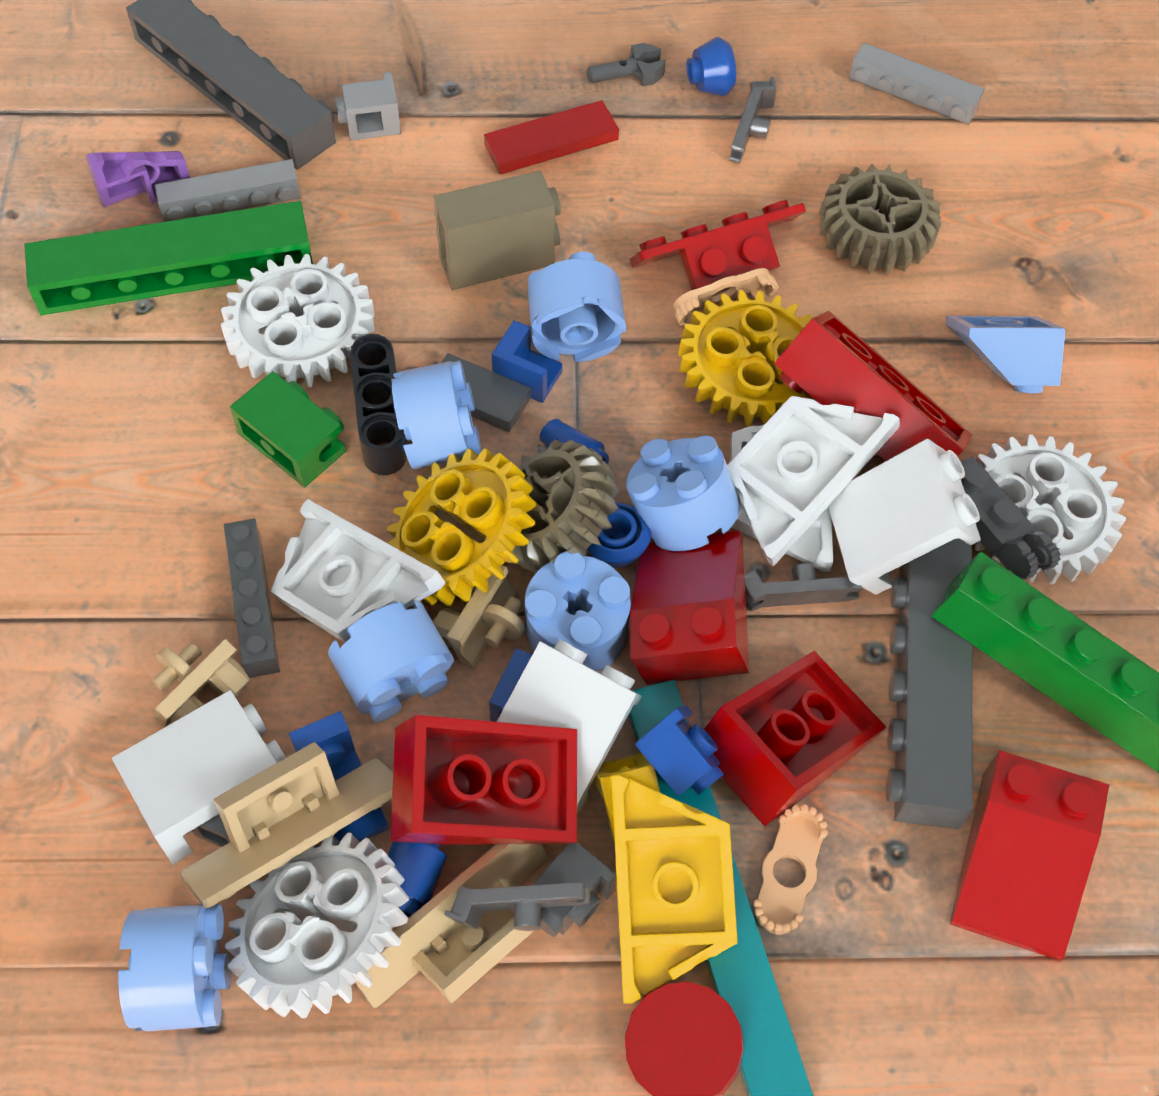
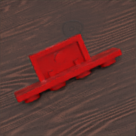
M787 200L779 201L763 207V215L750 219L747 212L735 214L721 220L723 227L708 231L706 224L698 225L682 231V239L667 243L665 236L641 243L639 245L641 251L630 258L632 268L680 254L691 290L713 284L725 277L737 276L755 269L766 268L769 271L780 267L768 227L791 221L806 212L804 203L789 207Z

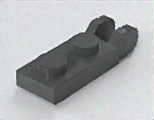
M974 457L962 460L961 463L965 471V477L961 479L965 493L970 496L978 509L980 520L976 522V526L981 538L980 542L992 556H996L1008 570H1011L1013 574L1022 580L1033 577L1040 568L1044 571L1059 565L1058 561L1061 560L1060 548H1057L1056 543L1052 542V538L1048 533L1036 531L1037 529L1021 512L1020 508L1012 502Z

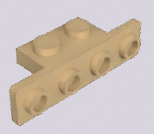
M315 742L309 744L213 799L230 843L183 869L181 876L185 885L204 908H210L220 901L230 898L240 889L270 871L283 866L290 859L320 841L330 838L340 829L370 811L380 808L387 801L391 800L393 772L379 759H372L335 781L325 751Z
M496 844L468 869L459 874L422 908L414 912L407 923L394 930L393 932L402 941L400 946L384 947L381 953L389 962V966L381 968L373 965L368 970L373 984L369 988L358 981L355 982L373 1008L379 1007L419 971L452 1004L527 938L533 931L514 929V909L484 911L477 929L458 923L446 917L444 913L445 910L451 911L460 886L470 889L519 886L547 861L548 856L542 844Z

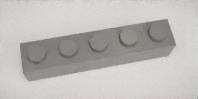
M863 43L854 57L849 77L852 80L968 125L979 107L984 92L982 87Z
M293 159L155 184L158 205L164 222L301 198Z

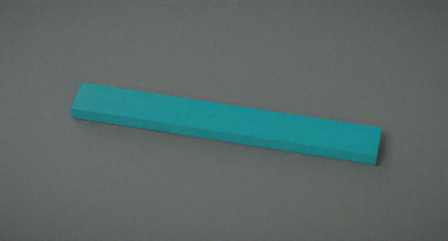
M675 680L632 690L642 696L638 705H634L628 715L636 742L672 711L683 706ZM655 769L661 793L721 819L711 787L699 796L691 788L678 797ZM732 853L738 943L705 961L715 992L731 1005L743 1028L744 1052L740 1073L748 1096H813Z

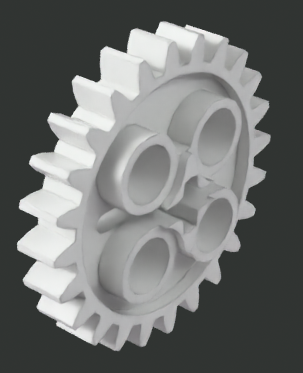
M309 254L304 255L300 264H294L292 257L286 255L284 266L280 267L271 259L267 260L268 271L263 273L256 268H251L253 280L249 282L238 279L236 282L239 293H227L229 306L221 309L224 322L221 323V328L230 355H235L240 368L249 366L251 376L254 379L264 372L267 376L274 371L279 376L285 377L288 383L290 381L296 382L297 378L303 377L308 387H312L314 375L318 374L324 380L330 382V370L334 367L343 373L348 372L346 359H351V346L355 340L375 332L373 301L369 299L367 285H360L356 272L346 276L343 263L330 269L328 257L325 256L317 265L311 264Z
M1033 434L1028 435L1023 446L1014 437H1009L1004 449L994 443L987 456L979 454L976 461L988 472L1012 502L1020 508L1021 512L1037 529L1036 531L1047 532L1052 538V542L1056 543L1057 548H1060L1061 560L1058 561L1059 565L1044 571L1040 568L1037 570V574L1044 572L1049 584H1054L1061 572L1070 582L1075 581L1081 570L1090 575L1099 562L1104 564L1122 536L1119 530L1126 521V517L1118 514L1125 502L1124 499L1111 497L1118 483L1116 481L1102 482L1101 478L1107 468L1105 466H1098L1092 469L1087 464L1092 455L1089 452L1079 458L1073 456L1074 444L1071 442L1063 450L1056 449L1054 437L1049 436L1044 446H1038ZM980 541L977 542L975 546L976 551L986 549ZM996 556L991 557L997 563L1000 562ZM1035 574L1033 577L1029 578V579H1028V582H1032V583H1033V581H1034V579L1036 578L1037 574Z
M347 833L339 842L333 835L330 838L324 839L320 847L315 844L290 859L283 866L268 873L269 877L264 882L255 880L250 883V887L256 892L253 898L241 899L236 903L245 912L244 917L230 921L228 927L238 937L225 944V948L235 956L228 964V968L239 977L236 984L263 1009L267 1010L271 1007L281 1017H285L292 1009L301 1018H307L313 1003L324 1014L330 1012L332 997L337 994L347 1003H350L352 1001L351 985L357 981L368 988L373 985L368 970L373 965L387 968L389 962L381 954L384 947L400 946L402 942L392 931V928L408 922V917L399 907L409 901V896L400 887L405 880L394 867V862L381 848L377 849L368 838L359 842L352 833Z

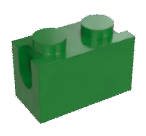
M274 371L269 373L230 406L238 434L304 488L347 452L345 444L338 440V435L344 430V425L340 418L327 407L321 409L314 404L306 391L295 381L288 383Z

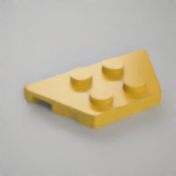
M617 775L611 776L623 1004L634 1003L641 999L643 995L671 979L674 980L692 970L694 966L706 959L714 957L738 943L730 823L627 777Z

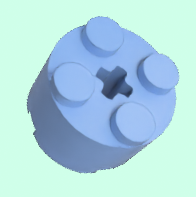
M577 252L572 254L568 260L556 262L542 270H536L528 276L527 294L532 342L541 354L559 361V354L574 355L575 362H585L603 357L619 346L621 343L620 335L622 332H626V321L620 280L612 268L596 261V257L592 253Z
M461 360L393 373L395 379H392V394L399 430L403 429L407 441L412 440L413 442L412 444L403 445L408 462L413 470L432 466L434 462L438 465L447 463L448 456L452 453L462 460L467 449H471L479 455L482 451L477 426H473L471 411H475L470 384L469 382L466 383Z
M705 435L697 438L676 439L669 442L665 439H654L647 442L641 448V457L635 462L628 473L626 488L634 508L651 530V538L658 547L669 551L693 550L708 544V535L720 528L724 534L733 526L740 512V500L723 453L713 437Z
M568 551L560 553L554 563L549 562L537 571L526 590L525 628L532 652L535 651L539 642L554 648L560 639L588 654L583 662L584 665L596 669L597 672L603 670L606 665L610 666L620 656L627 640L631 605L630 587L627 581L612 566L599 559L582 556L580 553L571 554Z
M413 601L414 609L406 610L402 602H397L371 612L346 629L351 638L341 648L335 640L328 650V656L358 711L370 714L374 722H381L394 716L401 710L402 705L400 702L417 693L422 698L430 697L440 692L449 684L445 673L453 663V656L420 601Z
M197 904L145 908L129 912L122 929L120 950L131 949L128 970H118L120 1004L125 1023L129 1028H136L135 1031H160L218 1026L220 1024L222 1004L219 990L229 989L231 984V970L228 968V964L231 962L230 955L228 953L220 954L219 940L222 939L224 930V916L221 904H215L210 908H204L203 905Z

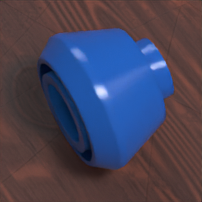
M715 37L694 49L692 58L687 59L686 70L689 83L691 85L696 84L699 91L726 96L734 88L736 83V63L729 42L720 37Z
M615 502L619 509L607 517L612 528L602 530L598 536L601 545L591 544L587 551L594 558L609 564L613 568H621L633 563L646 550L650 542L651 530L633 505Z

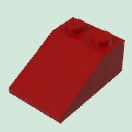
M740 530L725 532L724 534H710L707 536L708 544L687 551L665 550L653 542L649 543L646 550L640 555L630 609L631 661L647 685L671 680L676 682L749 673L743 539Z
M813 651L721 706L704 730L718 747V750L713 754L720 762L718 768L724 774L721 778L764 826H767L785 813L786 809H790L877 738L887 727L831 667Z
M414 715L395 727L390 841L444 845L577 843V729Z
M999 750L982 776L950 925L1059 961L1063 960L1101 836L1110 784Z

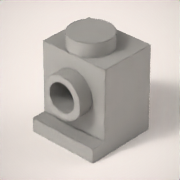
M392 72L383 73L384 79L342 84L343 97H335L339 124L348 123L350 141L401 134Z

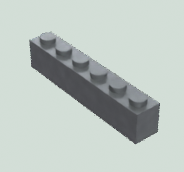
M137 0L126 7L137 42L284 160L293 159L295 169H300L336 143L333 127L334 116L327 104L321 100H315L303 90L295 79H288L268 58L257 55L248 48L241 37L230 34L221 27L215 17L203 13L191 0Z
M959 538L953 539L900 566V578L895 577L893 581L891 607L899 608V623H894L892 626L890 653L898 654V670H892L889 701L897 702L896 719L891 718L889 723L887 747L890 751H896L895 769H889L886 783V799L889 802H895L894 821L960 829L973 811L972 644L931 617L952 580L972 560V545Z

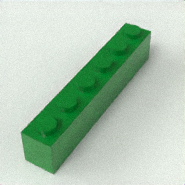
M301 201L24 243L27 287L40 316L237 284L236 281L238 279L251 282L253 280L251 268H256L265 273L268 271L267 260L270 259L278 267L284 266L286 255L292 257L294 264H300L304 255L309 254L311 264H313Z
M980 551L952 580L931 617L1159 773V672Z

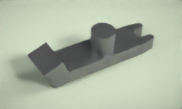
M771 77L770 81H754L750 83L751 93H749V99L731 146L732 152L729 161L740 163L750 135L764 139L767 138L771 120L758 117L757 115L761 108L774 107L776 95L774 77Z
M810 563L798 564L792 568L793 581L763 583L755 570L744 574L746 605L750 612L761 607L859 599L858 592L863 590L861 585L850 582L849 577L816 579L814 565Z
M584 883L470 889L460 886L451 911L445 910L444 915L458 923L477 929L484 911L514 909V929L535 931L539 930L541 926L542 907L590 904V888H584Z

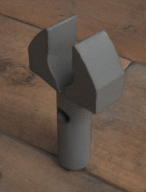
M645 43L631 45V54L628 59L589 66L587 68V78L591 83L634 76L640 80L642 86L653 85L664 75L666 60H660V48Z

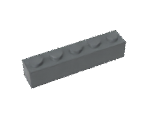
M256 519L224 524L242 666L249 678L280 672L261 535Z

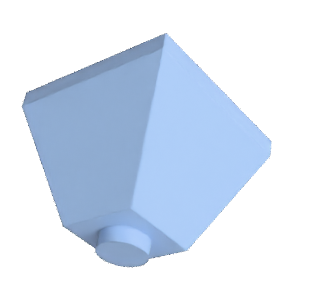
M946 316V326L999 378L1014 385V391L1042 393L1044 386H1060L1065 328L1037 316Z

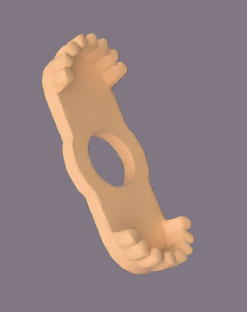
M766 268L755 269L737 276L725 277L713 284L688 291L681 295L673 304L676 311L675 317L680 326L690 324L693 311L703 309L707 300L718 305L721 294L713 295L728 287L731 288L724 293L730 299L738 297L739 290H743L746 294L750 293L755 300L758 290L763 292L764 299H766L768 296H773L775 292H778L779 286Z
M806 804L801 805V807L794 805L792 809H786L784 815L780 816V827L773 849L767 854L762 863L761 877L763 882L758 899L754 901V914L759 925L771 934H786L798 927L804 918L801 912L806 895L811 892L817 881V868L815 864L822 840L828 834L826 830L827 823L823 820V815L817 813L816 808H809ZM791 858L802 865L805 872L803 883L793 888L784 887L778 883L773 874V867L780 859Z

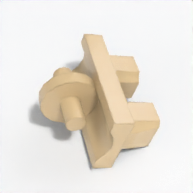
M501 566L505 576L504 579L500 580L494 575L487 579L488 591L486 593H483L475 586L472 587L471 597L468 602L460 598L461 602L467 604L461 613L446 608L440 610L433 621L445 644L455 651L460 663L465 666L475 668L488 645L497 647L503 637L519 640L526 629L524 622L517 616L523 605L517 599L519 597L518 591L507 580L506 576L509 571L506 566Z
M224 639L192 670L190 665L202 655L201 651L194 644L190 643L179 655L164 647L156 655L164 669L152 682L162 692L176 679L180 684L155 707L156 714L153 718L165 728L170 723L200 708L204 704L196 697L208 685L220 695L231 690L236 697L250 682L249 676L240 664L233 659L237 649Z

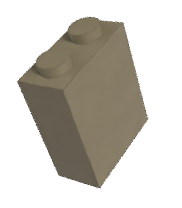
M541 170L434 195L439 258L451 290L544 268L555 263V246L560 245V233L555 216L561 214V206L556 189L554 187L548 188Z

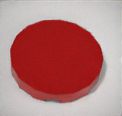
M689 981L665 984L647 994L632 1012L625 1033L626 1060L636 1081L652 1096H721L739 1075L744 1052L743 1028L731 1005L711 988Z

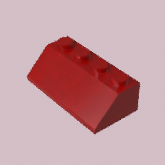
M830 311L812 318L774 362L782 370L779 376L787 386L800 394L805 390L821 405L840 404L854 407V413L883 418L884 413H889L900 418L898 430L872 458H875L878 454L883 460L888 461L926 439L931 440L945 451L952 450L958 457L972 436L967 429Z

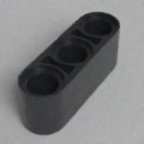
M367 334L355 340L350 351L358 434L366 467L375 474L390 475L402 469L407 457L403 446L406 445L403 429L399 430L392 394V379H395L393 373L397 372L394 350L391 342L386 337L379 334ZM380 443H389V444H386V445H383V446H382V445H377V444H380Z

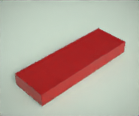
M601 100L484 134V145L499 174H504L619 139V128L605 103Z

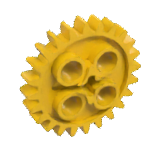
M739 290L737 300L734 302L725 293L721 294L718 306L707 300L703 313L698 311L692 313L690 324H685L678 350V356L681 357L679 372L687 373L685 387H698L695 397L696 402L706 399L712 400L711 414L718 412L721 408L728 410L727 422L731 423L738 414L744 415L746 427L752 425L755 417H761L763 424H766L791 396L815 400L805 390L800 394L787 386L779 376L782 370L774 364L813 316L811 314L800 318L796 316L797 303L790 305L786 309L781 307L780 295H777L771 303L765 302L764 294L759 290L755 300H749L743 290Z
M486 448L479 455L471 449H467L462 460L452 453L448 456L447 466L443 469L434 462L431 468L432 476L426 479L418 475L416 481L419 488L415 492L404 491L403 496L408 500V503L405 507H397L392 511L400 519L398 523L387 526L386 531L395 537L387 543L438 571L446 582L440 590L424 598L430 605H434L439 599L445 605L451 606L456 595L463 601L468 602L471 597L472 587L475 586L483 593H486L488 591L487 579L491 575L500 580L505 578L501 568L505 561L516 564L519 561L512 552L515 546H524L529 543V540L521 534V531L535 525V521L527 514L528 511L536 507V502L528 495L533 490V487L524 479L526 475L512 461H509L501 453L494 456ZM438 509L445 512L465 528L477 532L481 537L485 538V541L478 543L453 524L444 522L434 512Z

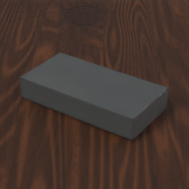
M447 353L441 363L460 360L462 362L466 383L469 382L474 400L475 411H471V416L510 432L531 399V388Z

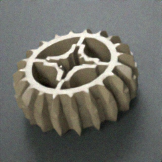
M871 164L866 172L858 167H854L849 175L840 174L835 184H830L829 189L826 191L819 212L821 216L819 225L821 229L820 235L825 236L826 248L836 249L837 260L851 259L852 269L861 264L867 266L869 274L875 268H882L888 275L894 269V266L905 272L911 263L919 264L921 259L925 257V254H929L930 249L934 247L941 226V216H939L940 203L934 200L933 189L923 188L922 178L909 179L907 170L900 174L892 172L890 164L885 170H878Z
M555 439L548 448L538 444L532 457L522 455L521 465L518 468L526 475L524 479L533 487V490L528 495L536 502V507L528 511L527 514L535 521V525L521 531V534L529 540L528 545L515 546L512 552L519 559L517 564L526 570H532L537 573L547 563H554L556 557L566 551L571 554L580 553L582 556H586V549L591 544L601 545L598 539L601 531L612 528L607 517L619 509L614 502V498L620 490L615 485V481H613L616 475L611 471L610 466L602 460L603 458L592 448L588 449L586 446L576 443L571 439L566 443Z

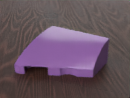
M180 151L99 152L86 155L88 168L97 195L104 207L146 192L151 203L154 204L158 202L155 184L190 178L185 158Z

